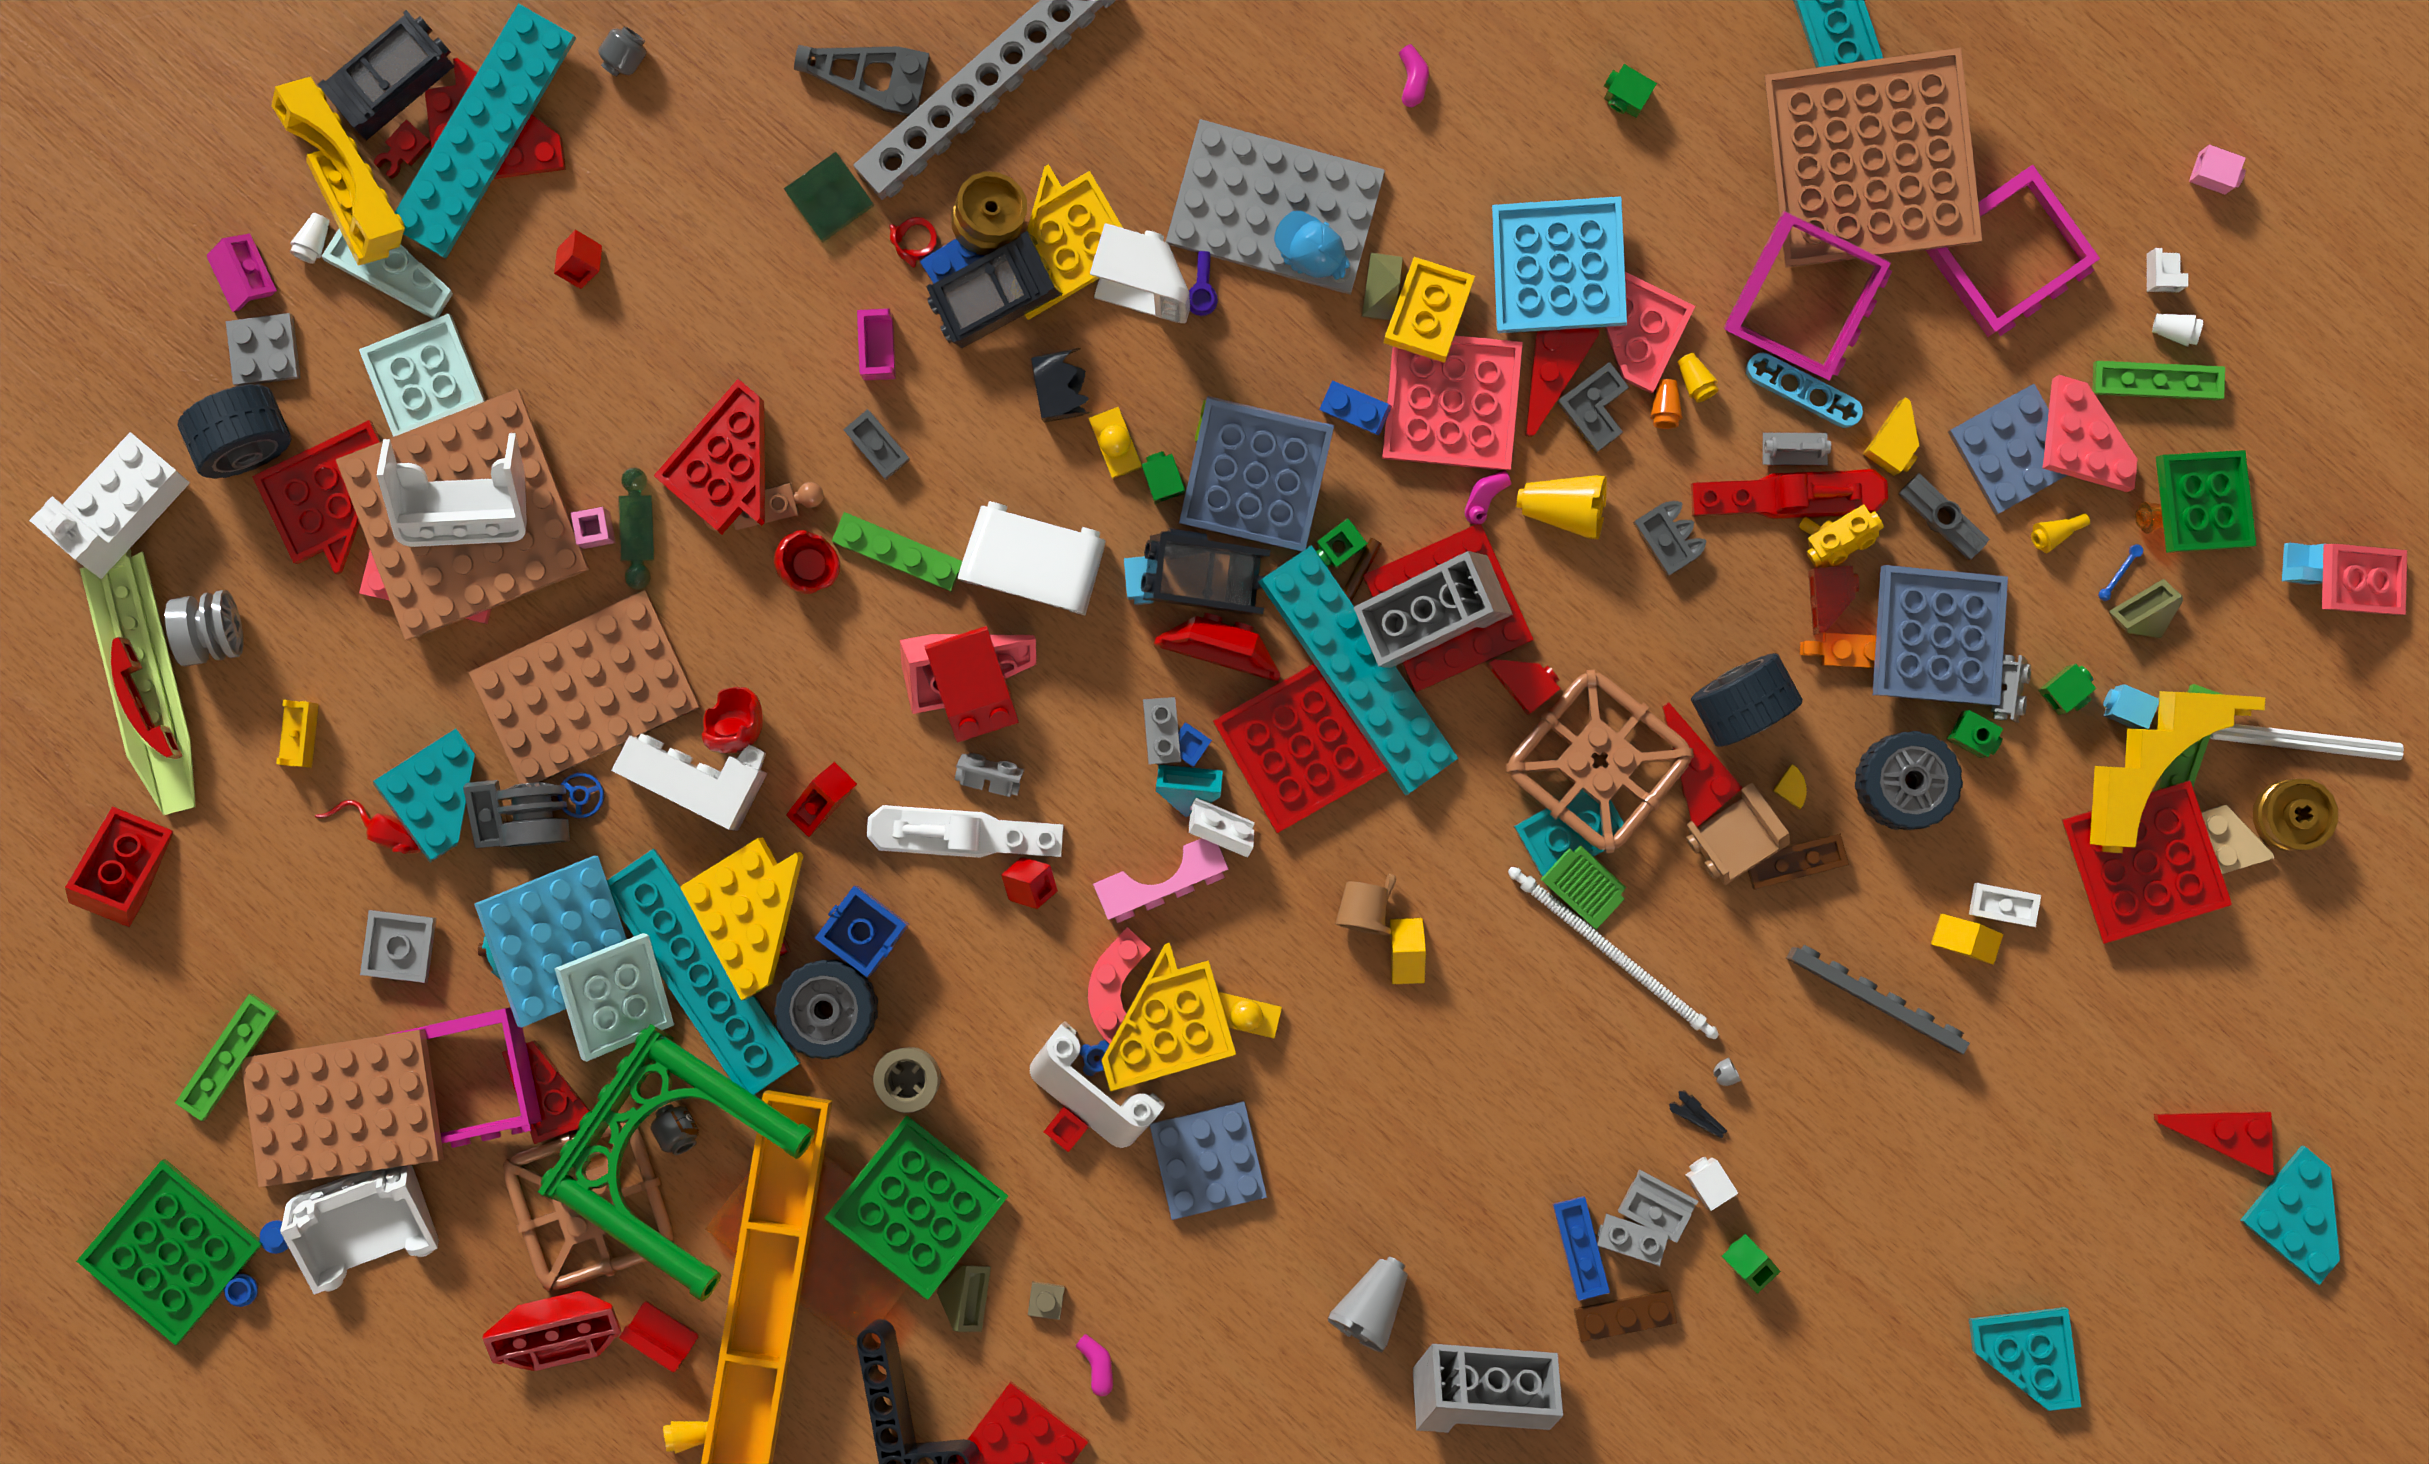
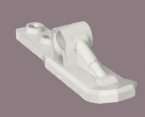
M882 805L868 817L867 837L880 851L977 858L997 852L1062 857L1064 825L998 820L983 812Z

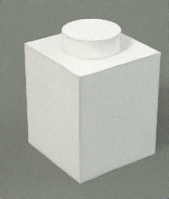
M1706 1157L1700 1158L1689 1166L1691 1171L1685 1174L1704 1206L1710 1211L1738 1194L1718 1160L1714 1158L1709 1160Z

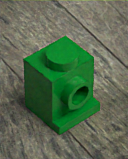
M1347 518L1317 541L1316 545L1319 547V550L1316 552L1326 567L1332 564L1337 569L1363 550L1368 543ZM1335 542H1342L1345 550L1341 553L1335 552L1333 550Z

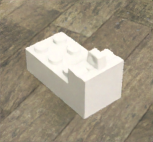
M130 432L64 504L52 496L29 521L77 562L102 579L190 482Z
M641 733L639 738L629 735L611 771L729 830H739L767 775L766 772L761 770L766 755L765 752L748 745L743 749L738 758L729 756L720 772L700 762L698 766L691 764L693 758L676 749L670 748L668 752L663 750L664 743L651 736Z

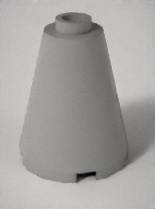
M1390 1256L1387 1260L1379 1259L1330 1312L1328 1322L1349 1337L1352 1335L1359 1339V1343L1382 1353L1385 1347H1387L1408 1274L1403 1271L1406 1266Z

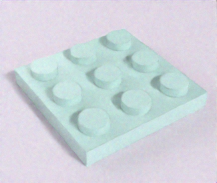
M450 314L359 349L393 437L486 401Z
M642 933L555 968L580 1057L586 1062L635 1042L638 1034L643 1029L648 1028L650 1024L661 1030L674 1026L651 941L647 934Z

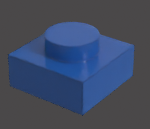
M1185 722L1178 732L1180 757L1194 767L1212 740Z

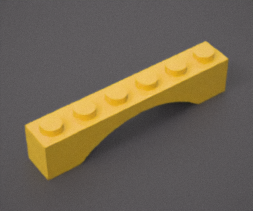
M311 76L275 86L271 106L286 131L303 138L318 148L341 173L352 203V221L349 234L363 257L367 258L400 247L405 231L404 222L400 215L395 214L389 205L386 192L382 188L380 189L373 179V172L370 166L362 161L354 140L346 135L342 128L340 117L330 109L322 89L316 86Z

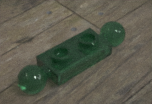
M633 467L627 469L621 477L622 486L628 491V496L618 497L620 562L631 561V566L625 572V581L629 587L639 590L645 588L651 579L650 571L644 566V561L654 560L652 495L641 496V491L647 485V476L643 470Z

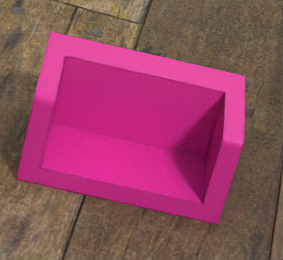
M890 309L857 310L860 376L863 380L896 379L893 314Z

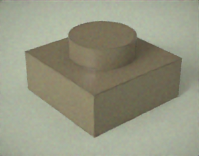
M1033 1281L1028 1316L1060 1320L1065 1286Z

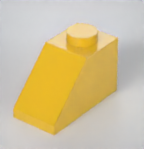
M1905 397L1897 403L1863 453L1864 456L1893 476L1899 474L1902 470L1908 472L1918 458L1914 452L1919 447L1911 401Z

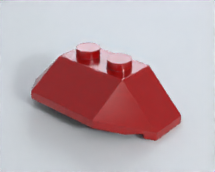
M1204 613L1203 618L1195 616L1155 639V647L1274 682H1278L1280 678V672L1259 634L1253 632V626L1235 622L1233 627L1223 624L1222 617Z
M577 1291L517 1305L483 1334L482 1339L492 1363L499 1365L504 1363L515 1368L538 1371L599 1356L611 1344L613 1339L620 1335L621 1327L612 1304L583 1291Z

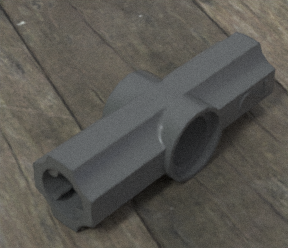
M1920 473L1912 478L1899 492L1898 495L1926 520L1931 530L1940 533L1968 560H1971L1990 540L1962 514L1958 504L1948 501ZM1939 509H1945L1950 514L1951 519L1948 525L1942 524L1938 520L1937 513Z

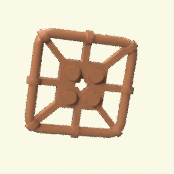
M1593 669L1586 670L1585 674L1579 676L1552 708L1541 714L1539 717L1541 721L1513 752L1509 763L1506 764V772L1511 775L1512 779L1521 788L1551 811L1550 815L1554 819L1560 818L1596 848L1605 850V853H1614V849L1619 848L1629 839L1650 812L1656 811L1661 806L1660 800L1686 771L1691 758L1694 757L1693 748H1689L1687 742L1649 711V706L1644 702L1640 704L1609 678L1600 673H1595ZM1596 686L1633 714L1618 733L1600 720ZM1587 687L1590 722L1577 737L1563 726L1558 719ZM1642 721L1676 750L1641 753L1626 741L1625 738L1638 722ZM1550 729L1570 744L1558 760L1523 762ZM1594 754L1598 756L1601 754L1605 755L1608 767L1600 766L1597 769L1592 766L1594 763L1592 756ZM1676 761L1650 793L1645 792L1629 779L1641 763ZM1558 770L1572 781L1574 786L1559 802L1525 773ZM1623 787L1642 803L1613 836L1609 801ZM1581 790L1600 805L1603 836L1567 808Z
M609 1126L601 1138L611 1135ZM637 1128L630 1138V1143L643 1182L621 1189L623 1197L646 1190L660 1234L674 1242L672 1226L658 1185H661L659 1177L654 1175L642 1135ZM568 1132L562 1134L561 1139L522 1151L514 1155L510 1160L506 1159L503 1165L505 1169V1182L519 1222L516 1225L518 1233L522 1232L535 1274L540 1283L543 1284L542 1288L549 1292L552 1289H566L604 1275L611 1277L616 1275V1271L647 1261L635 1252L612 1258L605 1236L606 1232L559 1201L552 1199L555 1212L531 1219L518 1175L542 1186L541 1179L543 1175L523 1165L560 1153L565 1143L573 1140L577 1133L571 1135ZM606 1159L602 1166L587 1170V1178L590 1181L597 1180L607 1174L608 1160ZM609 1184L600 1189H592V1191L614 1205ZM559 1220L565 1243L549 1273L535 1227ZM595 1238L602 1263L559 1277L574 1245Z

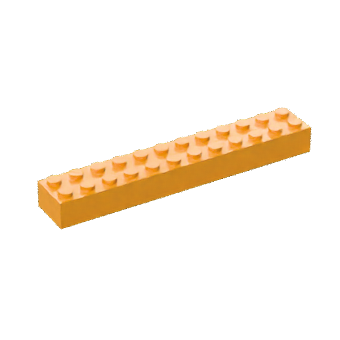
M770 1090L763 1093L762 1101L797 1124L804 1123L815 1131V1135L804 1154L795 1159L786 1153L784 1149L758 1132L756 1133L701 1464H773L832 1100Z

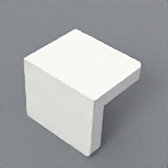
M2154 248L2147 253V292H2180L2188 287V273H2180L2179 253H2162V248Z

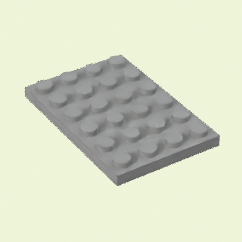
M1200 119L1166 243L1197 253L1199 251H1208L1211 257L1351 295L1385 170ZM1292 211H1303L1316 217L1322 223H1329V226L1342 238L1346 252L1345 255L1350 262V267L1345 269L1346 274L1343 278L1335 280L1332 275L1323 278H1313L1305 273L1299 274L1297 273L1298 271L1292 270L1291 265L1285 264L1279 249L1276 247L1274 235L1279 223L1287 214Z

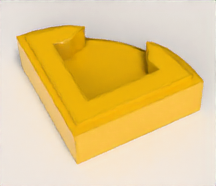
M1790 764L1773 789V792L1798 809H1801L1806 799V783L1799 769Z

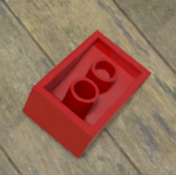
M987 626L924 646L957 743L1019 723L1014 701Z
M112 806L65 886L68 903L130 927L147 897L172 838L173 830Z

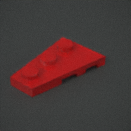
M534 1040L526 1043L542 1119L541 1122L531 1124L532 1131H530L533 1143L537 1144L578 1129L583 1116L591 1111ZM508 1050L502 1052L515 1089Z

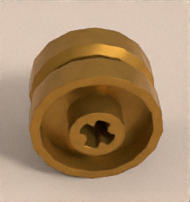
M984 171L972 175L962 184L951 214V228L957 241L969 251L979 255H987L1017 239L1027 214V198L1022 188L1011 177L1004 174Z
M2311 779L2281 780L2268 785L2258 795L2253 806V823L2258 835L2272 847L2279 850H2310L2323 845L2333 835L2338 824V807L2334 796L2324 785Z

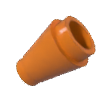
M1662 379L1658 382L1650 418L1653 420V426L1656 428H1677L1679 421L1683 418L1676 380Z

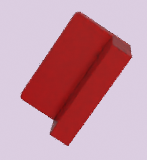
M645 1301L631 1323L624 1328L619 1338L674 1373L682 1365L699 1338V1334L653 1304Z

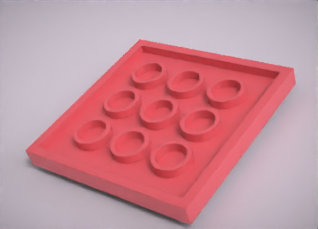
M1454 336L1445 363L1392 346L1387 403L1392 408L1385 421L1382 459L1510 471L1523 342Z

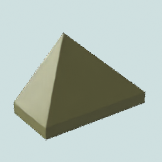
M1378 253L1370 254L1362 317L1391 321L1397 304L1403 257Z
M2162 579L2109 611V614L2130 634L2161 638L2182 604L2183 596L2165 579Z
M962 1265L937 1291L953 1331L982 1332L990 1266Z

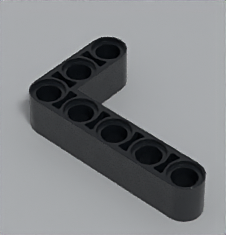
M885 1319L874 1320L858 1335L857 1349L879 1464H896L895 1460L900 1461L902 1464H929L925 1457L930 1458L934 1464H963L957 1459L956 1455L963 1457L966 1464H977L980 1459V1451L978 1446L970 1440L916 1443L896 1331L889 1321ZM872 1333L876 1334L880 1338L881 1343H878L873 1339ZM877 1365L882 1366L886 1370L887 1375L881 1373ZM883 1397L889 1398L893 1406L888 1405ZM889 1428L895 1430L898 1434V1437L893 1436L890 1433Z

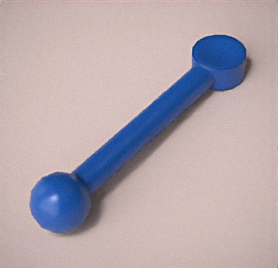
M2136 544L2130 547V555L2106 589L2099 591L2098 595L2102 601H2108L2111 598V591L2133 560L2143 554V547Z

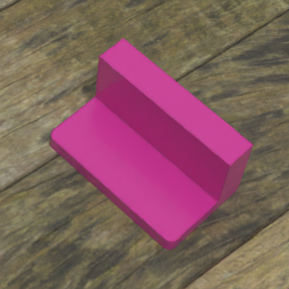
M250 233L222 238L207 254V259L232 312L240 311L251 300L271 297L277 291Z

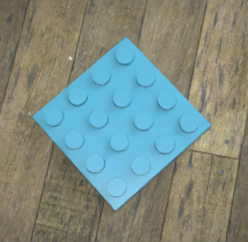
M1621 196L1492 205L1497 333L1627 326Z
M598 856L589 857L474 904L516 1024L521 1028L566 1009L555 972L556 967L627 940Z

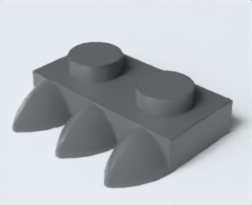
M1678 501L1665 502L1633 522L1667 577L1699 557L1706 545V540L1700 538L1685 541L1692 532L1695 522L1692 520L1673 522L1679 515L1683 505L1682 502Z

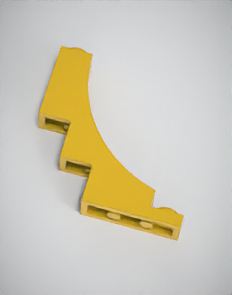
M2160 691L2157 730L2127 729L2125 767L2095 766L2090 844L2102 845V852L2122 853L2123 847H2136L2137 832L2143 809L2154 785L2165 769L2178 755L2203 737L2234 726V715L2251 716L2252 710H2265V697Z

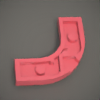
M1128 927L1101 955L1092 971L1088 987V1004L1091 1017L1096 1028L1109 1044L1127 1014L1121 999L1122 984L1129 972L1151 950Z

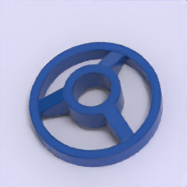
M575 773L568 776L561 783L570 791V800L576 804V814L569 811L566 807L563 808L564 812L576 818H587L594 815L601 808L604 801V790L599 780L587 773ZM585 776L592 779L597 785L590 788L580 785L573 787L568 782L575 777ZM582 789L585 791L586 797L583 801L579 802L575 799V792ZM599 790L600 799L595 809L582 815V806L589 802L591 793ZM558 795L559 802L563 801L562 795Z

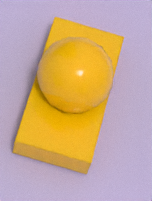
M1119 407L1089 418L1112 479L1142 468Z
M1218 992L1228 1028L1275 1038L1282 1009L1281 1006Z

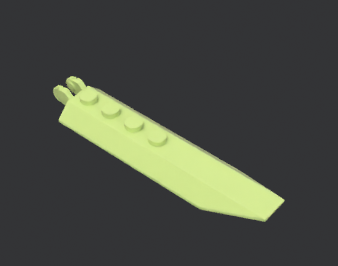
M129 549L102 579L85 567L80 568L126 756L162 814L168 815L196 807L191 739L144 552L131 557V549ZM122 637L130 640L143 668L132 673L131 676L154 726L170 727L183 757L178 759L167 758L157 752L139 735L127 718L118 699L112 677L111 647L113 639Z

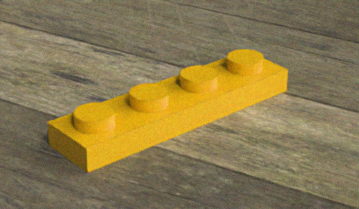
M321 151L307 154L306 162L357 265L388 258L389 250L367 258L363 257L349 234L352 221V203L341 173Z

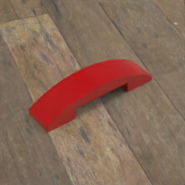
M122 637L113 639L111 647L112 677L118 699L127 718L139 735L157 752L167 758L178 759L183 757L170 727L154 726L131 676L132 673L143 668L130 640Z

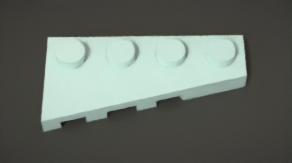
M338 229L322 254L323 260L432 319L440 316L453 295L451 289L422 263H419L401 244L400 247L389 250L388 258L358 266L340 229Z

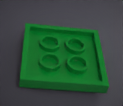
M2246 450L2156 456L2166 553L2257 546Z

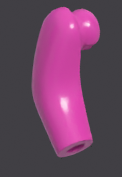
M1409 44L1399 52V56L1407 71V81L1401 99L1405 106L1411 108L1421 103L1424 99L1429 78V67L1413 45Z
M1505 470L1482 478L1474 485L1464 513L1469 523H1484L1487 519V511L1492 498L1511 485V480Z
M1084 1334L1075 1347L1086 1357L1091 1365V1389L1096 1396H1107L1113 1389L1110 1354L1103 1346L1087 1334Z

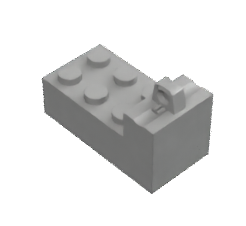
M1470 551L1354 607L1378 667L1388 668L1409 660L1475 627L1485 628L1513 615L1488 556Z
M1432 1344L1413 1367L1416 1431L1448 1433L1455 1424L1550 1430L1563 1417L1558 1353Z

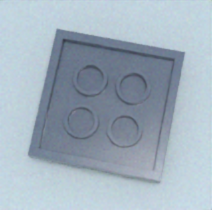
M2035 384L2028 386L1948 431L1995 515L2067 476L2043 469L2049 408Z
M1244 1101L1150 1124L1172 1220L1267 1198Z

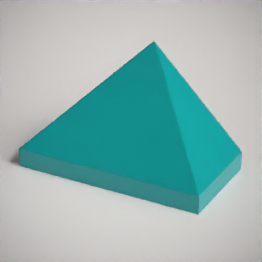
M1159 765L1156 792L1182 815L1188 817L1192 812L1190 808L1196 798L1212 803L1221 797L1223 770Z

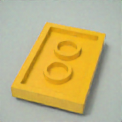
M1414 257L1384 337V344L1445 363L1475 276Z

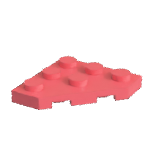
M1625 272L1627 326L1605 327L1622 379L1652 394L1695 306Z
M2062 375L2052 378L2043 469L2129 492L2135 489L2137 457L2088 383Z

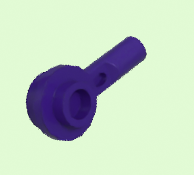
M1208 251L1198 252L1196 284L1189 290L1190 312L1197 316L1211 314L1218 303L1217 294L1209 284L1211 254Z

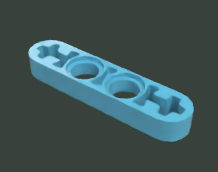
M1757 353L1746 364V375L1752 382L1839 427L1849 428L1858 423L1862 417V406L1855 398L1770 354ZM1765 361V368L1768 371L1774 373L1777 367L1782 371L1775 377L1774 384H1772L1769 380L1773 376L1765 372L1758 376L1756 374L1757 368L1753 364ZM1790 374L1797 378L1798 387L1795 391L1789 392L1783 389L1781 379L1784 375ZM1820 389L1825 392L1827 396L1825 405L1818 407L1811 403L1810 393L1812 390ZM1834 397L1839 400L1834 405L1840 408L1850 405L1852 407L1851 413L1855 416L1854 418L1849 417L1847 420L1842 419V411L1834 408L1829 413L1826 410L1832 405Z

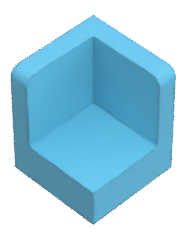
M2285 543L2282 581L2307 585L2323 583L2324 544L2304 545Z

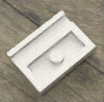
M1196 798L1190 808L1192 812L1190 814L1189 833L1248 858L1254 845V830L1252 829L1254 822Z

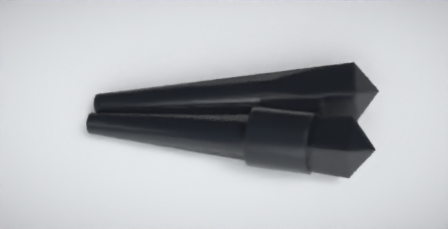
M1685 1090L1678 1091L1679 1099L1684 1103L1682 1105L1676 1102L1670 1103L1671 1112L1719 1138H1723L1724 1134L1727 1133V1129L1710 1115L1693 1095H1689Z

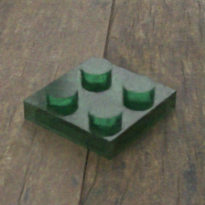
M834 152L784 188L822 243L874 206L869 196L837 152Z

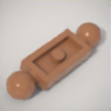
M807 482L797 492L793 491L791 483L765 489V523L799 515L797 507L799 504L808 508L818 506L823 500L822 488L814 482ZM745 511L734 521L735 530L759 525ZM704 520L705 525L709 529L717 531Z

